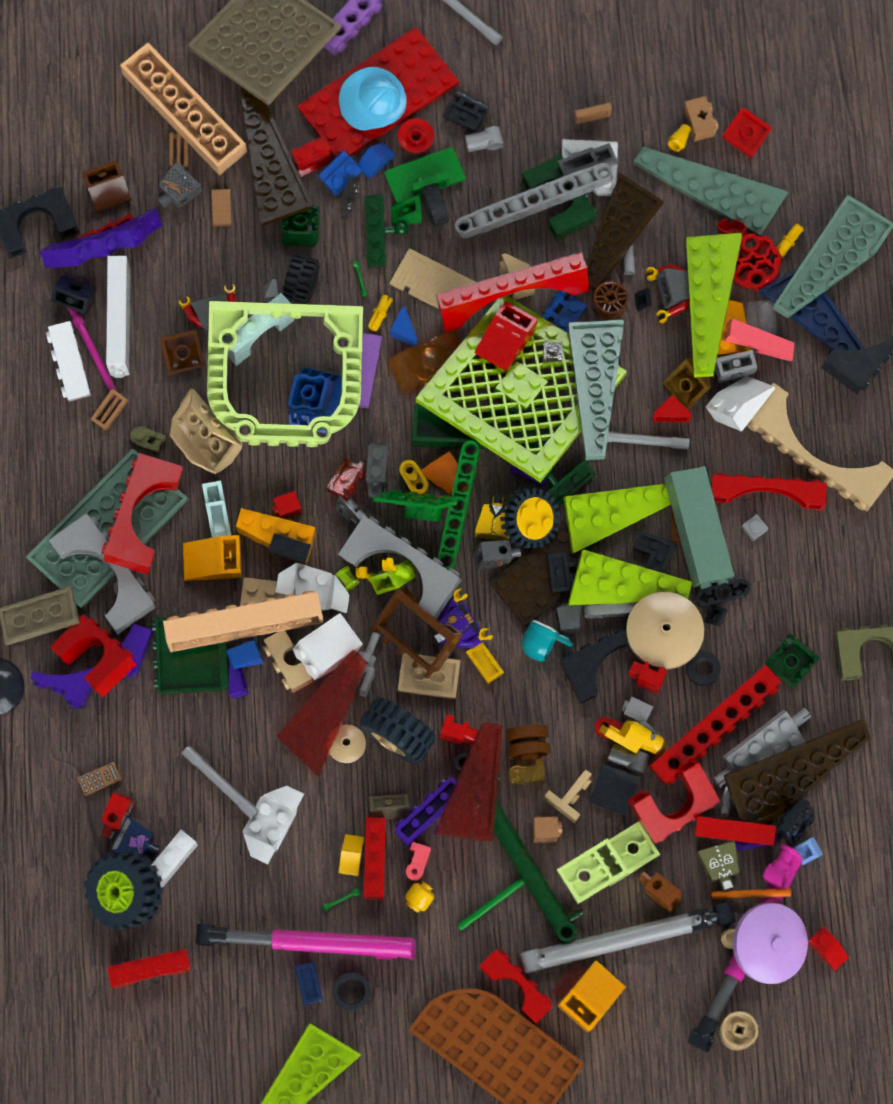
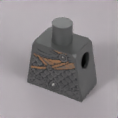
M176 162L159 183V190L163 195L156 201L163 209L170 203L180 208L202 193L201 184Z
M509 540L480 542L474 551L477 571L506 566L513 558L521 557L520 546H510Z

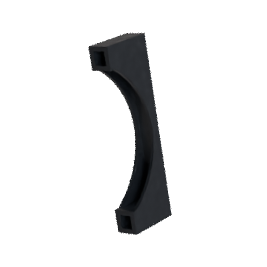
M893 335L884 342L866 349L839 350L835 347L821 368L855 394H858L861 389L865 391L871 383L869 381L871 376L875 378L882 368L879 366L882 362L886 364L891 358L890 352L893 350Z

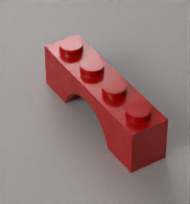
M366 817L364 899L384 900L386 818Z
M186 949L107 967L110 985L113 989L154 977L192 971Z
M496 949L479 968L492 982L501 979L515 982L521 988L524 995V1004L521 1011L536 1025L552 1009V1000L545 993L541 995L536 990L538 986L531 979L528 981L525 979L523 970L518 965L513 966L508 961L510 957L503 950L499 952Z

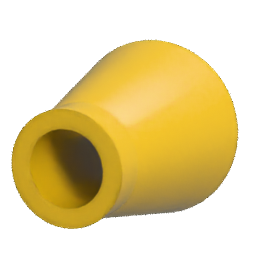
M682 124L669 137L668 146L677 152L684 149L691 128L686 124Z

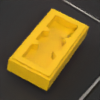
M483 642L466 651L467 656L487 684L504 674V671Z

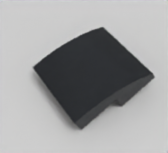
M603 763L589 803L626 816L630 806L627 800L633 797L640 776Z

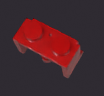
M325 136L291 151L292 161L301 177L333 161L331 148Z

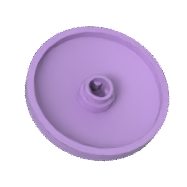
M764 903L751 908L741 917L734 932L733 951L739 967L748 977L762 983L777 984L794 976L804 963L808 950L807 932L802 920L793 910L781 904Z

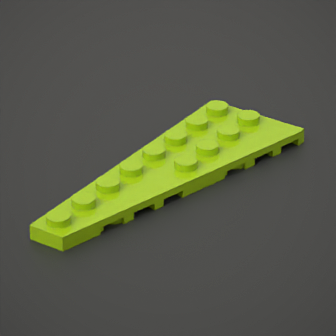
M742 233L686 237L694 378L714 376L742 241Z

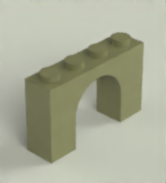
M884 624L872 629L869 626L859 627L858 630L841 628L836 632L834 639L840 681L860 679L862 676L860 648L865 642L880 640L888 644L893 650V627Z

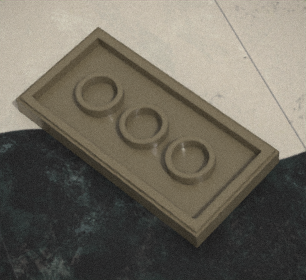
M69 586L0 608L4 643L11 645L79 624L73 588Z

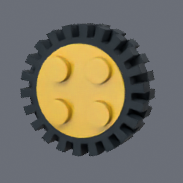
M523 488L514 492L515 495L508 497L510 501L504 502L503 505L507 506V508L501 509V513H505V517H500V521H505V524L501 525V527L507 530L504 532V535L510 537L508 540L516 546L523 548L543 547L544 544L550 543L549 539L555 537L553 532H558L559 528L555 527V524H560V520L556 519V516H560V511H555L558 508V504L552 503L555 499L548 497L550 494L543 492L541 489Z

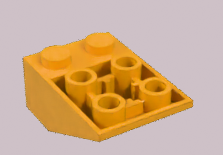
M239 535L218 536L183 543L184 581L242 578L241 540Z
M595 960L557 1006L583 1030L590 1032L626 986Z

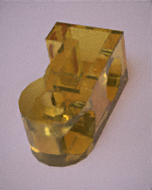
M543 759L535 760V766H513L509 771L511 783L521 785L546 781Z

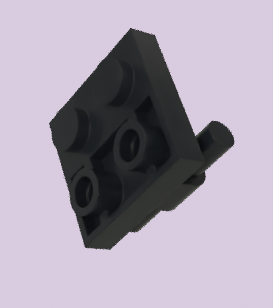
M804 798L800 802L796 801L789 811L786 810L780 819L781 822L776 827L775 834L777 836L782 834L785 842L791 846L801 840L803 831L814 822L815 814L810 802Z

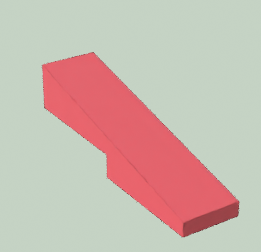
M733 318L726 324L724 341L757 349L756 353L787 361L793 360L794 342Z

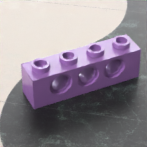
M349 0L333 18L341 26L338 32H343L344 34L340 36L335 34L324 48L335 56L338 52H342L346 48L347 42L357 36L359 29L369 23L370 17L380 11L382 0ZM361 6L367 7V9L361 10L359 8ZM349 19H354L355 22L350 23V22H348V20H349Z

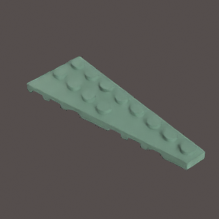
M646 147L641 149L633 163L731 222H734L735 219L743 222L747 227V231L756 236H762L788 195V192Z
M624 320L568 323L585 460L605 459Z

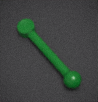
M354 261L353 268L357 272L362 290L361 296L366 297L368 292L365 290L360 273V262Z
M354 889L352 893L329 904L325 903L322 905V909L328 911L330 907L353 896L358 897L360 890Z

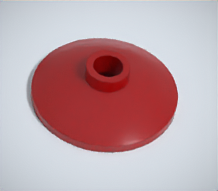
M410 119L399 128L398 141L400 146L407 152L414 154L423 153L434 142V130L425 120ZM419 137V140L414 141L413 138Z

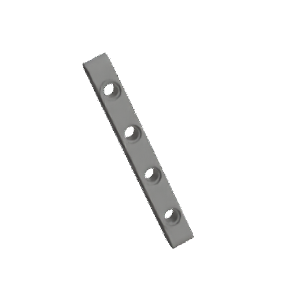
M600 163L476 210L456 221V231L461 238H470L589 193L612 181L611 167L607 163ZM602 171L608 172L605 177H601L599 174ZM566 185H573L571 190L564 189ZM532 198L539 199L535 204L529 203ZM501 211L504 213L501 217H495L497 212ZM463 225L469 226L466 231L460 230Z

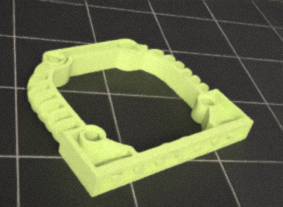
M209 301L207 397L210 408L216 418L224 426L234 430L238 440L248 442V445L268 443L269 446H279V443H287V446L296 447L298 444H306L307 447H318V444L327 443L332 433L338 432L349 424L360 404L363 306ZM248 314L271 315L270 317L281 318L282 315H286L293 319H299L301 316L324 317L323 324L334 335L333 349L342 356L341 399L339 406L330 417H316L309 425L259 424L253 416L237 414L228 400L227 354L228 351L236 347V332L247 322ZM225 336H230L233 341L227 344L222 339ZM343 339L347 341L348 345L340 347L338 341ZM242 427H248L250 433L242 435L239 430ZM324 429L327 432V436L319 437L317 430Z

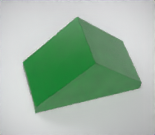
M419 195L391 207L393 225L398 222H405L406 224L421 223L422 213Z

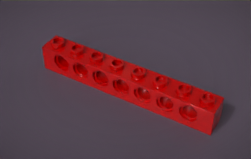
M764 665L652 763L649 770L664 786L667 783L672 785L679 778V773L676 769L669 767L668 762L670 760L676 761L679 767L692 758L694 760L697 757L699 759L703 758L708 753L706 750L711 745L715 747L723 740L721 736L724 733L730 734L737 727L735 724L740 719L743 722L751 715L749 711L754 707L756 709L760 708L766 702L764 700L765 697L768 695L772 697L780 690L778 686L781 681ZM761 685L764 688V692L757 693L754 686ZM743 697L747 698L750 701V705H742L740 699ZM727 710H732V711H734L736 717H735V718H729V717H727L726 711H727ZM714 722L719 723L721 730H713L711 724ZM704 735L707 738V742L704 744L698 742L697 736ZM690 748L693 752V755H684L683 749Z

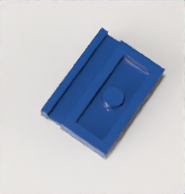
M344 150L317 176L331 193L336 196L362 170Z

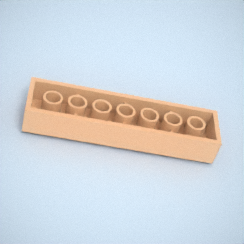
M149 43L145 44L120 65L122 75L181 134L219 176L247 153L246 143Z
M309 590L298 596L288 594L283 596L282 599L277 600L275 598H267L261 603L251 601L245 603V606L240 607L230 605L225 607L224 610L219 611L217 609H209L203 614L193 612L187 614V617H169L166 621H163L167 645L170 652L322 624L323 616L319 594Z

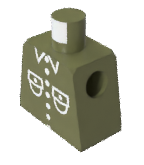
M732 841L698 851L697 857L709 881H720L723 891L734 888L731 877L739 873L735 842Z

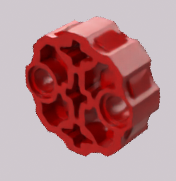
M755 234L744 235L740 244L737 271L734 273L733 280L742 289L747 288L753 291H760V289L778 279L782 259L780 251L777 250L770 238L767 236H756ZM753 241L756 245L753 248L746 247L747 243ZM771 254H773V256H774V258H775V259H774V264H772V262H771V260H770V259H771ZM752 260H756V265H752ZM755 277L762 278L758 284H754L752 280Z

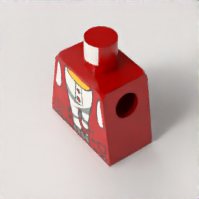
M112 793L100 821L106 824L101 835L112 839L116 829L120 830L126 816L130 817L137 801L121 793ZM115 814L117 815L116 822L113 820V816Z

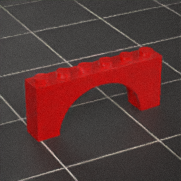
M139 453L137 460L133 459L130 469L133 470L132 475H128L125 482L127 487L126 493H121L119 500L121 507L120 509L116 508L113 520L116 521L114 526L110 525L107 534L110 539L108 543H104L101 553L104 554L105 562L148 575L155 550L147 547L137 538L132 527L131 516L136 505L148 494L158 490L177 491L183 466Z

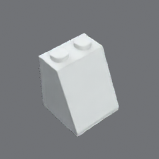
M340 613L298 641L293 651L296 658L305 666L307 673L314 680H317L349 662L363 644Z

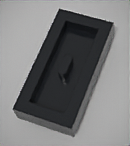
M274 533L268 552L305 564L311 545Z

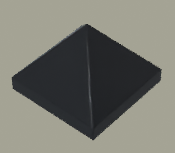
M649 288L634 294L638 312L652 306Z
M713 606L704 622L719 626L724 623L728 610Z

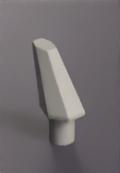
M727 786L724 788L719 804L722 818H728L729 811H731V797Z

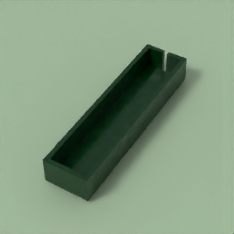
M414 404L413 447L462 449L465 442L474 441L478 444L479 449L489 450L422 405ZM508 408L509 415L518 414V408ZM521 408L522 413L532 412L531 408L527 410ZM535 408V412L545 410L544 408ZM504 409L495 410V416H505ZM491 411L481 412L482 418L492 417ZM551 415V422L560 421V416ZM546 416L537 417V422H547ZM533 418L523 419L524 425L534 424ZM520 420L510 421L511 427L521 426ZM497 422L498 428L507 427V422ZM552 427L553 433L558 429V427ZM549 428L539 429L540 435L550 434ZM522 431L513 432L514 439L523 437ZM526 431L527 437L536 436V431ZM548 440L542 441V446H544ZM538 441L528 443L529 449L539 448Z

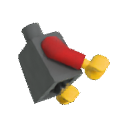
M675 264L658 267L657 270L653 267L647 268L646 273H654L647 276V280L654 281L657 278L664 308L668 309V311L660 310L657 313V316L665 315V318L659 321L660 323H665L668 316L671 315L673 317L690 306L688 271Z
M225 285L224 293L193 302L190 301L189 297H186L187 303L182 304L179 300V304L184 309L189 321L197 328L208 330L209 301L236 302L235 285H232V290H227Z

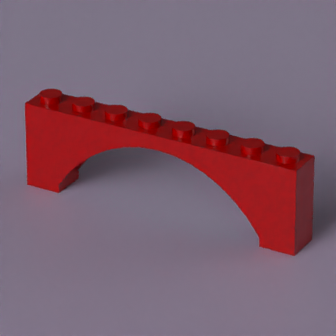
M582 252L436 294L445 333L463 328L464 323L482 307L515 292L538 288L557 289L565 291L571 296L588 292V272Z

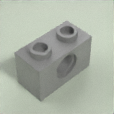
M752 350L717 358L715 366L718 383L754 375L757 370Z

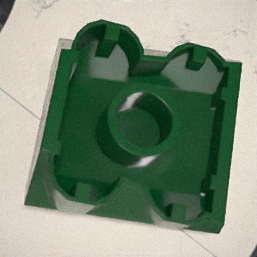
M313 206L312 209L282 219L281 243L286 247H315L318 244L320 207Z
M790 633L764 664L795 688L820 657Z

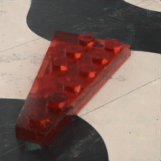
M352 650L277 735L318 776L322 773V768L328 759L331 747L347 714L348 707L354 698V693L368 665V662L356 650Z
M488 722L481 724L434 832L435 835L492 842L503 725Z

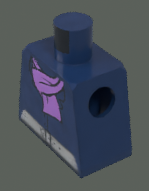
M126 816L110 850L112 853L124 851L139 852L144 857L147 853L156 858L161 847L152 843L154 839L152 832Z

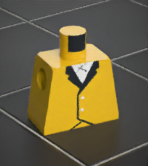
M493 496L492 505H483L475 530L476 538L497 541L510 538L504 535V532L507 530L501 527V525L505 524V521H500V517H505V513H501V509L507 508L503 506L504 497Z

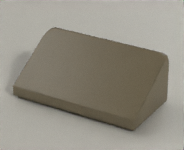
M408 793L369 797L370 816L373 818H386L388 820L407 818L410 815Z

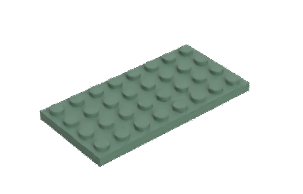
M134 449L26 556V559L59 589L71 586L76 605L81 609L116 574L105 561L93 555L74 554L62 560L51 546L49 539L86 513L90 518L94 517L100 525L97 528L101 533L105 531L108 534L110 525L114 526L116 521L113 520L116 508L120 509L121 503H119L121 493H126L127 487L125 482L127 476L132 475L133 470L130 469L133 459L137 460L139 455ZM179 489L177 491L158 490L145 496L136 505L131 516L132 527L137 538L145 545L188 501V498Z

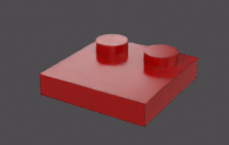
M742 107L721 138L752 158L772 127Z

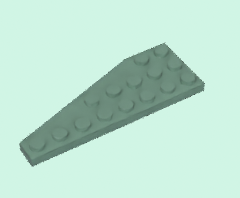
M847 195L772 309L786 318L794 315L873 257L893 228V223Z

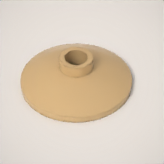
M340 725L333 729L328 736V752L338 762H355L365 751V736L360 729L353 725ZM345 739L350 741L348 746L343 745Z

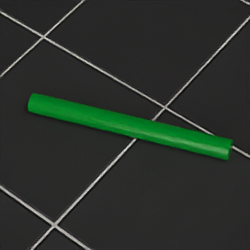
M519 878L457 924L460 931H463L523 886V880Z

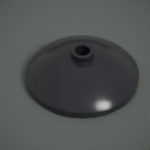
M0 659V715H4L17 707L22 700L25 683L20 670L13 663Z

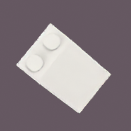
M746 376L716 393L706 408L715 421L742 431L772 394L775 387Z

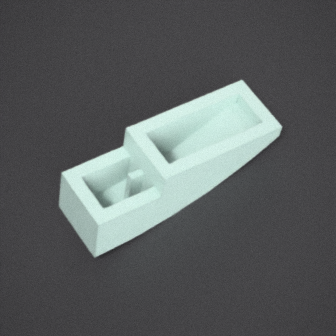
M221 480L203 483L202 487L212 538L231 536Z

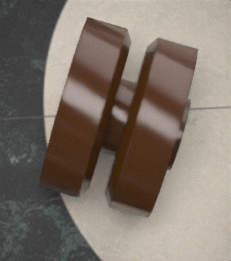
M532 724L507 729L506 741L512 743L507 748L508 759L529 760L550 755V743L543 741L549 737L548 726Z

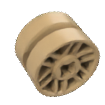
M745 1012L731 1013L723 1019L719 1027V1037L722 1043L732 1050H743L755 1042L758 1035V1026L755 1019ZM736 1028L742 1030L741 1034L735 1033Z

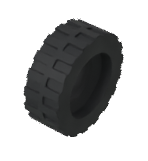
M433 184L421 188L424 205L433 227L449 223L447 210L438 186Z

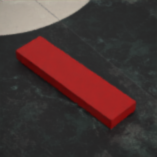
M697 816L695 836L774 846L776 826Z

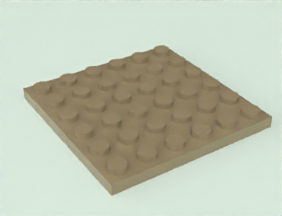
M230 0L187 46L189 50L269 105L341 29V26L305 0Z

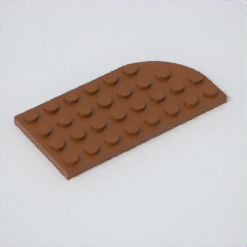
M458 989L438 996L424 1008L408 1030L503 1104H556L584 1066L581 1060L497 996L483 990Z

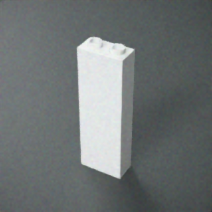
M108 256L106 364L110 376L123 378L125 375H129L130 266L127 256Z

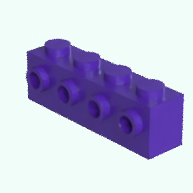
M452 776L449 779L445 778L438 784L439 788L434 793L432 791L428 793L420 806L416 805L413 807L406 819L402 818L396 823L394 833L407 847L465 794V789Z

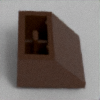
M117 160L82 172L84 182L97 213L132 201Z

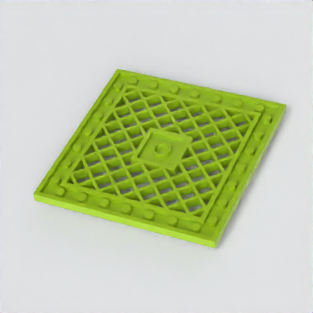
M508 295L499 298L416 397L417 403L540 483L581 432L578 404L575 406L574 403L577 400V394H572V389H575L576 385L575 383H570L569 377H574V371L567 370V366L573 365L569 334ZM505 301L537 318L536 331L530 338V341L524 346L532 347L533 352L523 353L522 349L515 359L521 360V363L517 361L506 372L496 365V369L486 370L485 364H490V362L482 357L475 359L477 355L474 352L495 314ZM545 345L546 351L537 352L536 346ZM560 355L561 361L552 362L551 356ZM547 356L548 362L539 363L538 357ZM534 358L535 364L526 365L525 359ZM482 365L483 370L473 371L472 366ZM563 366L564 372L554 373L553 367ZM620 366L617 369L615 388L627 373ZM469 367V372L463 373ZM550 368L551 374L541 375L540 369ZM507 373L505 377L502 379L501 374ZM497 375L498 380L489 381L488 376ZM484 376L485 382L475 383L474 377ZM471 378L472 384L462 385L461 379ZM565 378L566 384L557 385L556 379ZM458 380V385L452 386ZM547 380H552L553 385L547 386ZM490 387H496V393H491ZM486 388L487 394L478 395L477 389ZM473 390L474 395L464 396V391ZM568 390L569 395L559 396L558 391ZM460 391L461 397L451 398L450 392ZM545 392H555V397L546 398ZM540 394H542V399H537V397ZM502 398L503 404L493 405L492 399ZM489 400V405L480 406L479 401ZM475 401L476 407H466V402ZM570 401L571 407L562 408L561 402ZM557 403L558 409L549 410L548 404ZM544 404V411L535 412V405ZM531 407L532 412L522 413L521 408L527 410ZM508 408H518V414L509 415ZM504 409L505 416H495V410ZM491 411L492 417L482 418L481 412ZM563 413H570L564 420ZM559 415L560 421L551 422L550 416ZM546 416L547 422H537V417ZM533 418L534 424L524 425L523 419ZM520 420L521 426L511 427L510 421ZM497 422H507V427L498 428ZM552 427H558V429L553 433ZM549 428L550 434L540 435L539 429ZM535 430L536 436L527 437L526 431ZM522 431V438H513V432ZM548 440L546 444L542 446V441ZM538 441L539 448L529 449L528 443Z

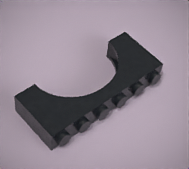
M663 626V629L665 631L670 630V628ZM625 627L615 632L616 635L608 637V635L603 636L597 640L598 643L591 645L588 643L580 647V651L576 653L570 651L563 655L560 664L579 704L598 696L596 672L601 662L612 652L624 647H630Z

